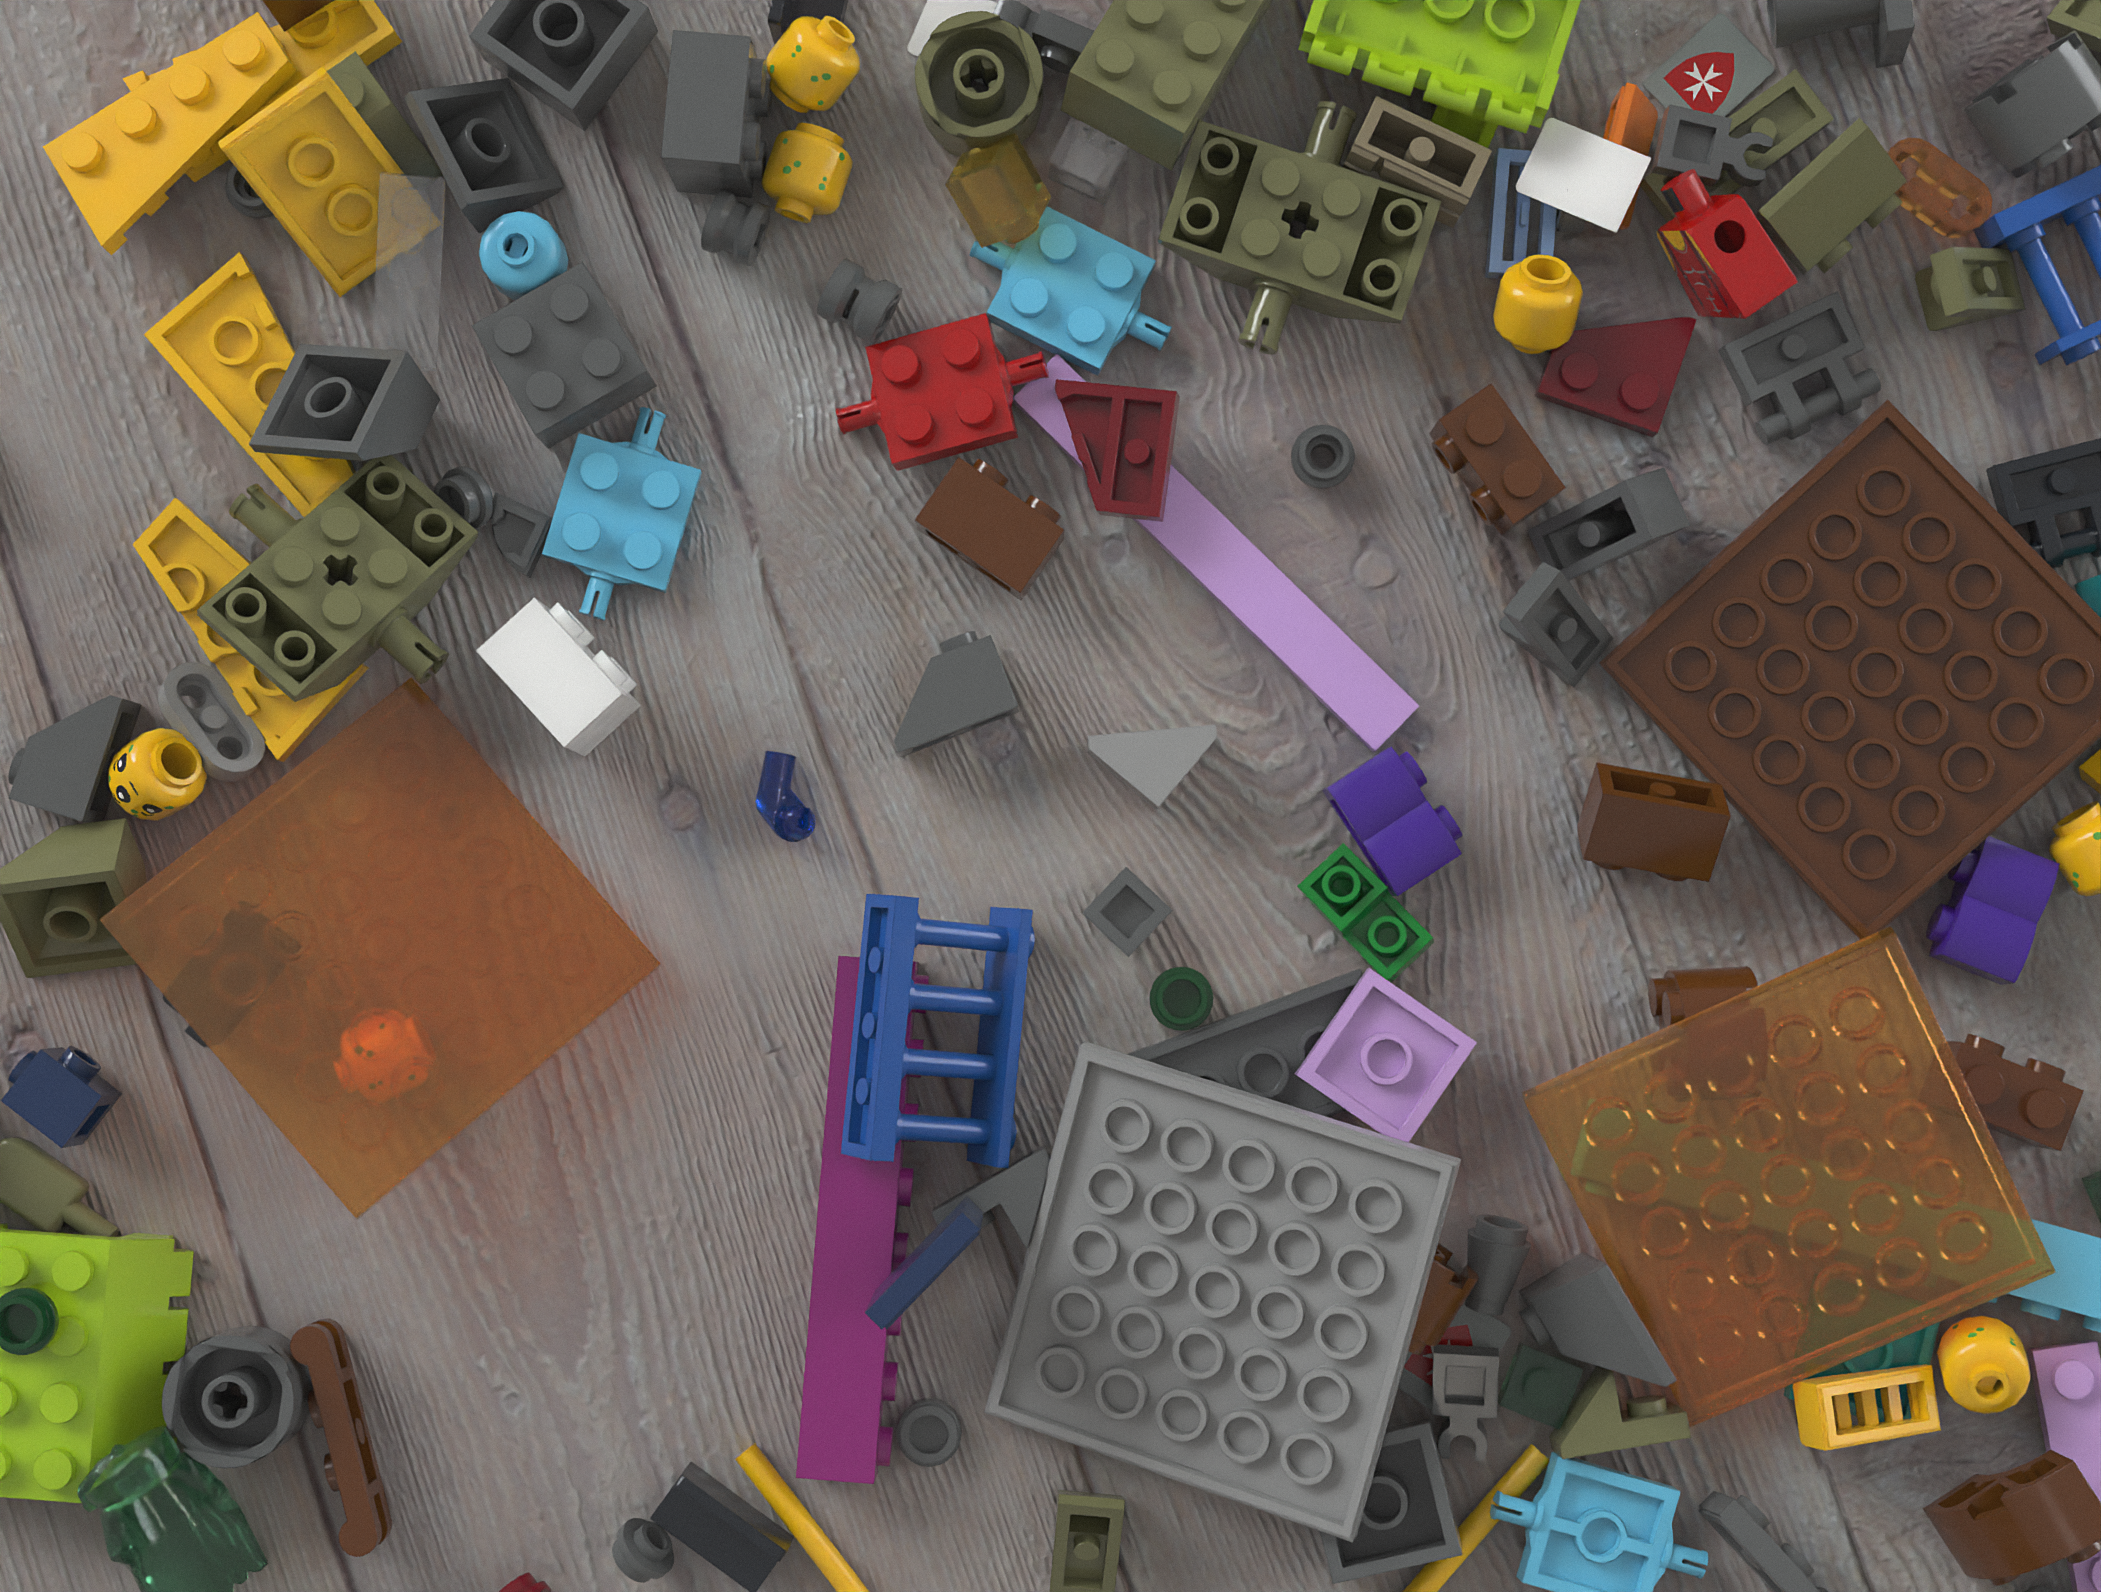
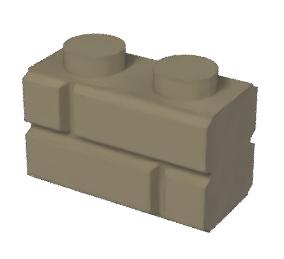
M1376 96L1342 168L1441 200L1436 221L1453 228L1467 206L1492 150Z

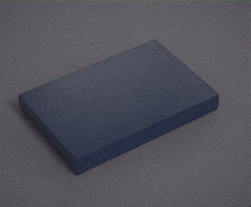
M966 1196L875 1290L865 1314L881 1330L884 1327L888 1329L980 1234L983 1211Z

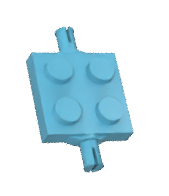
M1046 205L1042 206L1028 235L1019 241L1014 249L985 235L982 231L978 234L977 241L974 242L971 248L970 257H975L1002 271L1001 286L986 313L991 323L1055 355L1058 354L1061 358L1097 376L1100 374L1111 350L1124 340L1127 334L1161 351L1171 332L1172 326H1168L1139 311L1141 293L1154 270L1156 260Z
M640 407L639 409L640 413L631 443H611L578 433L542 552L544 557L573 565L590 577L579 613L591 617L596 596L600 593L593 613V617L600 620H605L606 618L605 614L614 585L637 584L666 593L702 474L700 469L670 461L655 450L666 415L655 410L649 431L646 434L652 412L651 409Z
M1551 1452L1542 1487L1534 1497L1533 1502L1497 1491L1493 1501L1498 1506L1491 1504L1490 1507L1491 1519H1498L1525 1527L1526 1544L1516 1577L1522 1583L1553 1592H1653L1655 1584L1664 1574L1666 1568L1701 1579L1706 1569L1697 1563L1708 1566L1707 1551H1700L1673 1543L1672 1521L1680 1496V1491L1675 1487L1577 1458L1562 1459L1555 1452Z

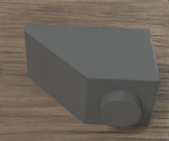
M1661 468L1624 480L1527 531L1541 562L1560 570L1566 579L1570 581L1690 526V523L1665 468Z
M970 631L939 644L942 654L930 658L894 739L897 751L901 757L1019 712L1018 703L991 635L978 639L976 632Z
M108 695L28 737L25 749L21 748L16 753L9 769L8 780L13 786L8 799L82 822L104 821L112 798V792L108 784V769L113 756L130 742L142 704Z

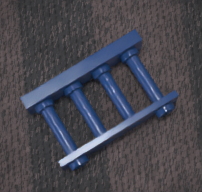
M2101 165L1993 215L1974 230L1982 248H1997L2006 244L2010 253L2018 252L2060 339L2034 354L2039 365L2062 356L2067 366L2101 349V344L2098 340L2101 337V320L2084 327L2041 238L2047 235L2043 226L2062 217L2067 227L2074 224L2101 279V218L2098 214L2101 210Z
M866 894L841 1154L870 1161L894 1162L895 1145L899 1140L968 1144L966 1161L998 1168H1009L1010 1150L1015 1144L1017 1134L1013 1115L1028 959L1033 952L1035 944V934L1031 926L1033 910L990 907L989 925L922 919L918 914L919 898ZM920 944L986 951L983 989L914 983L911 978L914 949ZM914 1009L980 1015L977 1054L907 1048L905 1038L908 1014ZM905 1075L974 1079L971 1117L901 1114L899 1110L901 1080Z

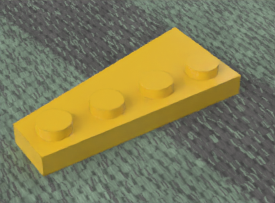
M334 0L285 32L279 24L271 27L270 29L297 72L250 118L322 66L328 71L355 51L366 66H368L402 43V40L375 1ZM196 50L173 58V64L182 60L183 58L190 55ZM142 70L122 79L130 91L164 70L151 75H147ZM231 126L212 145L211 150L214 154L197 171L190 167L185 172L194 183L229 160L221 150L218 142L237 128Z
M256 12L49 142L43 148L100 245L113 255L128 240L123 234L145 212L151 217L169 199L165 192L190 167L197 171L214 154L211 150L212 145L231 126L238 128L244 124L297 70L267 22L259 12Z
M238 252L143 334L303 517L308 515L356 473L351 461L347 459L254 452L249 445L295 355V351L248 259L241 252Z
M176 497L132 544L176 611L183 615L199 639L197 642L209 660L215 663L234 693L232 694L245 714L252 718L266 739L265 743L277 761L284 762L369 669L363 663L338 686L294 702L197 616V610L251 564L246 557L189 506Z

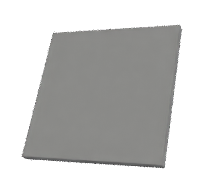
M1089 1042L1080 1044L984 1413L1353 1542L1359 1530L1461 1159Z

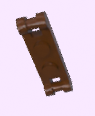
M329 1318L320 1319L297 1330L292 1336L290 1351L294 1359L299 1363L308 1365L314 1389L308 1393L310 1415L316 1428H324L330 1452L324 1456V1469L328 1484L333 1492L340 1491L347 1521L339 1531V1544L348 1555L361 1557L374 1550L377 1545L381 1544L390 1535L392 1519L344 1331L336 1321Z

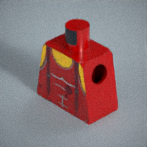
M1695 169L1678 175L1661 188L1660 191L1676 217L1657 230V238L1698 316L1746 319L1798 282L1746 201L1739 194L1709 195Z

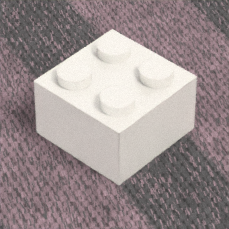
M533 598L476 650L562 746L580 755L586 756L641 706L629 693L638 684L613 657H609L603 650L596 655L591 652L587 645L595 637L569 610L567 611L560 603H556L550 609L536 598Z

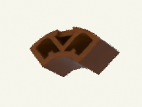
M2049 1450L2032 1461L2006 1472L1992 1475L1975 1474L1923 1508L1965 1575L1977 1579H1989L1994 1586L2004 1585L2023 1573L2045 1567L2064 1558L2072 1564L2080 1563L2091 1558L2101 1550V1502L2074 1460L2053 1450Z

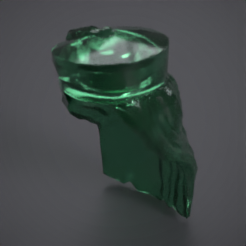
M164 1425L139 1435L125 1445H114L110 1454L100 1459L79 1484L77 1494L84 1509L89 1513L97 1508L101 1511L100 1518L106 1551L111 1561L124 1565L132 1573L141 1592H233L234 1584L244 1583L248 1579L249 1572L261 1571L268 1564V1560L261 1550L240 1506L231 1497L228 1488L215 1476L207 1465L194 1460L186 1452H181Z

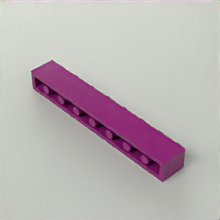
M838 956L796 1478L874 1484L878 1474V1466L890 1467L893 1427L882 1426L884 1401L895 1402L899 1363L887 1361L889 1336H901L903 1314L888 1329L884 1327L881 1330L865 1314V1311L875 1290L908 1256L909 1233L897 1232L899 1206L911 1207L914 1168L902 1167L904 1142L916 1141L899 1140L895 1145L894 1162L870 1161L841 1154L860 957ZM913 961L911 977L913 982L929 985V975H918L919 962ZM912 1009L908 1014L905 1038L907 1048L924 1050V1040L913 1039L915 1013L926 1014V1010ZM905 1075L901 1080L899 1110L901 1114L919 1115V1104L908 1103L909 1078H921V1076Z

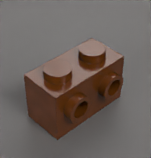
M1492 383L1440 418L1429 433L1434 440L1431 446L1438 460L1449 473L1454 474L1457 472L1471 492L1468 498L1475 512L1488 526L1494 524L1501 536L1551 502L1566 488Z
M958 457L915 518L917 530L1021 601L1064 540V529L1057 525L1061 516L1052 507L1033 495H1029L1024 502L1004 488L1009 480L983 460L977 459L974 465L971 466Z
M1596 762L1577 825V832L1583 860L1592 861L1602 868L1622 870L1627 867L1655 872L1658 876L1671 881H1684L1689 878L1709 882L1731 815L1721 784Z
M1967 1034L1964 1043L1938 1040L1917 1094V1100L2034 1147L2056 1151L2062 1150L2084 1091L2063 1082L2066 1071L2032 1058L2027 1059L2025 1067L2002 1058L2006 1049L2004 1046L1972 1034Z

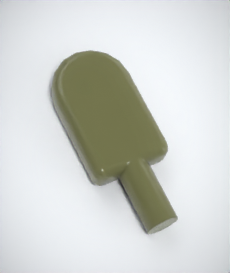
M8 1137L0 1140V1202L42 1232L58 1233L66 1223L82 1235L116 1237L119 1228L81 1202L89 1189L87 1180L31 1141L20 1137Z

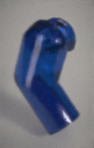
M765 751L755 801L756 809L778 837L788 842L804 840L814 832L816 818L813 811L807 808L791 790L797 757L780 752Z

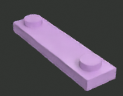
M2084 1340L2027 1349L2046 1452L2053 1450L2074 1460L2101 1502V1358L2098 1342ZM2101 1550L2091 1558L2080 1563L2072 1564L2067 1560L2073 1592H2101Z

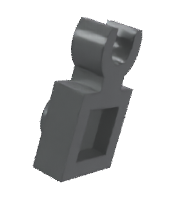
M999 0L993 14L1000 15V19L1013 24L1017 28L1019 26L1028 33L1039 51L1042 63L1063 74L1070 73V70L1094 33V30L1044 9H1041L1040 14L1034 12L1016 0Z
M1670 104L1663 113L1651 173L1675 178L1688 170L1695 169L1702 183L1713 187L1719 181L1721 170H1724L1739 185L1747 187L1757 186L1765 179L1766 171L1749 167L1744 160V153L1751 150L1756 153L1765 154L1772 147L1773 139L1759 132L1745 134L1739 139L1729 137L1732 118Z
M1440 1344L1434 1346L1431 1415L1450 1416L1442 1423L1438 1433V1450L1442 1459L1450 1458L1451 1441L1457 1436L1465 1435L1475 1442V1461H1484L1488 1450L1487 1431L1478 1418L1497 1419L1499 1348Z

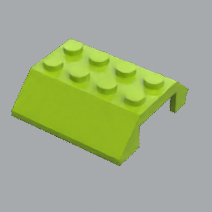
M1313 0L1298 50L1309 53L1307 59L1309 64L1346 76L1350 75L1353 67L1364 71L1362 81L1408 96L1411 95L1413 87L1425 91L1423 101L1470 116L1474 107L1486 111L1483 120L1526 134L1529 125L1541 128L1560 76L1557 72L1581 0Z
M0 1223V1297L18 1288H35L44 1292L52 1299L59 1316L55 1337L42 1350L29 1355H15L6 1352L0 1347V1497L89 1504L151 1499L152 1485L173 1484L177 1437L157 1435L158 1427L167 1426L162 1411V1395L170 1371H163V1363L179 1361L185 1355L189 1308L169 1307V1297L190 1296L194 1257L193 1250L174 1249L175 1239H173V1235L132 1233L122 1237L13 1230L8 1229V1223Z

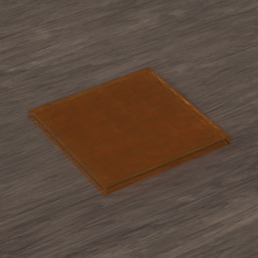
M412 677L99 919L356 1220L362 1217L644 981L661 964Z
M1891 926L1522 1092L1524 1102L1606 1263L1676 1377L1677 1381L1670 1384L1669 1387L1680 1408L1687 1412L1690 1427L2056 1273L1901 943Z

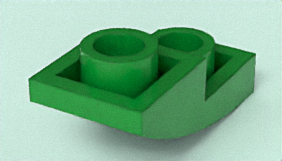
M1344 843L1297 885L1302 894L1377 974L1390 983L1434 943V938L1389 893L1388 887Z

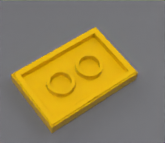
M323 66L218 142L221 150L339 297L441 224L438 217Z

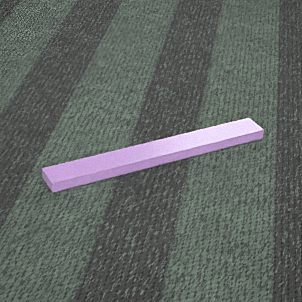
M1056 354L1047 363L1049 378L1028 382L1013 397V403L1084 471L1071 438L1072 433L1062 404L1058 400L1055 391L1056 379L1086 381ZM1172 465L1170 466L1163 522L1141 519L1133 520L1374 753L1419 705Z

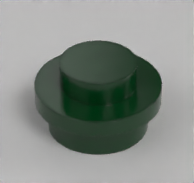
M1174 967L1161 973L1154 981L1149 994L1150 1007L1156 1019L1164 1026L1178 1031L1190 1030L1202 1024L1209 1016L1213 1006V991L1208 980L1200 972L1188 967Z
M24 1287L9 1291L0 1297V1347L3 1350L15 1355H29L42 1350L53 1340L58 1329L59 1316L54 1302L47 1294L35 1288Z

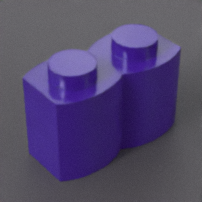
M1391 746L1322 791L1348 832L1358 844L1378 878L1388 887V891L1392 896H1399L1460 856L1462 853L1455 841L1463 835L1457 823L1443 805L1433 809L1426 800L1420 788L1427 784V779L1414 758L1407 751L1398 756Z
M1988 836L1948 872V879L1955 881L1948 904L1940 903L1929 920L1926 930V938L1932 940L1929 957L2000 985L2015 983L2031 949L2037 923L2053 890L2059 863Z

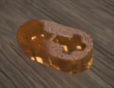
M1906 138L1898 141L1887 151V154L1900 172L1902 166L1899 162L1903 163L1909 157L1916 159L1919 163L1915 171L1918 177L1915 176L1903 184L1895 194L1902 200L1903 203L1900 204L1902 207L1936 232L1948 238H1961L1971 234L1988 219L1992 211V196L1989 188L1979 178L1934 145L1921 138ZM1960 194H1963L1970 200L1966 206L1969 214L1955 219L1949 213L1953 207L1950 199L1954 200Z

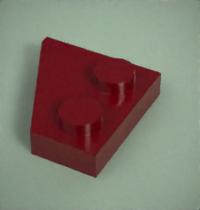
M1687 316L1575 330L1568 342L1556 349L1550 350L1534 397L1653 438L1660 429L1697 319Z

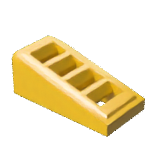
M1922 1364L1831 1375L1793 1382L1799 1437L1801 1443L1806 1447L1827 1451L1941 1431L1932 1365ZM1901 1384L1907 1385L1911 1418L1903 1419L1899 1385ZM1880 1388L1884 1422H1879L1874 1390ZM1848 1393H1854L1858 1425H1852Z

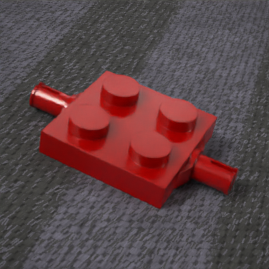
M983 313L866 346L865 349L873 379L870 393L871 400L843 408H836V416L838 417V425L843 435L878 424L885 434L891 463L897 471L1018 438L1011 409L1014 395L1013 386L1042 378H1049V372L1042 351L1006 362L1003 355L997 349L991 321L988 315Z

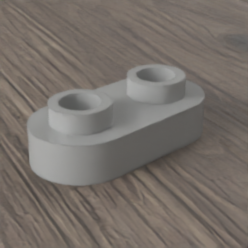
M189 662L180 664L169 672L159 690L158 704L162 714L174 730L180 732L187 741L195 746L201 756L202 766L209 776L224 782H237L247 778L254 772L263 758L265 752L264 736L252 718L245 714L233 696V691L216 670L202 663ZM181 696L193 697L198 701L200 707L191 708L186 706L182 702ZM217 747L230 748L235 753L236 759L223 757L218 752Z

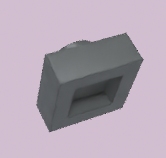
M1125 867L1082 914L1129 957L1173 910L1132 871Z

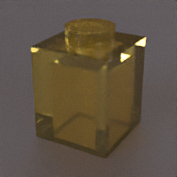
M1016 133L989 145L962 153L945 183L981 248L1003 240L1008 244H1014L1032 235L1038 229L1039 220L1051 198Z

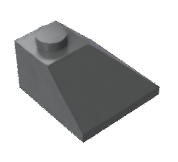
M300 344L249 445L254 452L359 461L416 450L440 398L406 350Z
M1582 1252L1519 1290L1520 1295L1528 1306L1520 1311L1519 1315L1539 1346L1548 1341L1562 1355L1664 1387L1677 1381L1608 1264Z

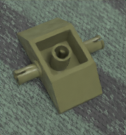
M1329 101L1318 103L1317 113L1303 153H1297L1199 120L1158 238V243L1214 278L1256 291L1243 331L1238 338V342L1251 350L1254 348L1260 327L1266 326L1267 329L1259 352L1270 355L1277 354L1278 343L1292 304L1334 318L1399 324L1402 321L1442 201L1342 168L1339 163L1352 125L1357 118V114L1342 105L1335 128L1331 130L1329 129V124L1336 103ZM1292 221L1302 222L1308 230L1303 232L1301 239L1293 238L1289 235L1290 225L1288 223Z
M392 455L371 459L308 515L297 520L267 495L259 484H253L247 488L246 492L251 496L250 499L243 493L235 499L229 510L230 516L240 521L269 548L197 610V616L294 702L338 686L379 648H383L409 671L420 684L431 679V675L428 673L429 670L436 674L448 659L449 653L435 644L410 620L429 604L478 537V531Z

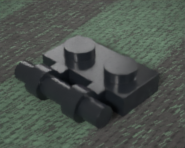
M2101 438L1993 465L1986 469L1997 512L2012 527L2027 524L2030 533V542L2028 544L2052 569L2061 567L2065 559L2091 553L2096 558L2101 557ZM2082 510L2085 520L2084 529L2059 535L2054 517Z

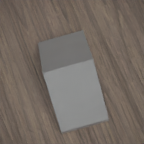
M1216 725L1091 735L1087 736V749L1090 756L1157 810L1217 738Z

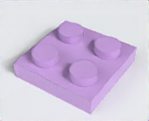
M1367 968L1295 1075L1378 1133L1409 1143L1477 1042L1375 971Z

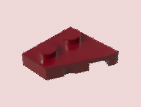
M1056 379L1055 391L1072 433L1071 438L1078 458L1082 462L1087 477V484L1097 512L1103 516L1163 522L1180 400L1177 391Z

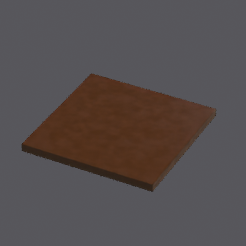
M1889 400L1885 401L1599 662L1601 668L1710 783L1722 785L1726 800L1863 945L1868 944L2101 737V618Z

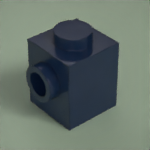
M69 1046L67 1049L63 1047L40 1049L38 1053L31 1051L23 1057L9 1075L8 1081L13 1085L1 1102L59 1147L66 1148L84 1144L122 1093L97 1074L101 1066L95 1059L74 1046Z

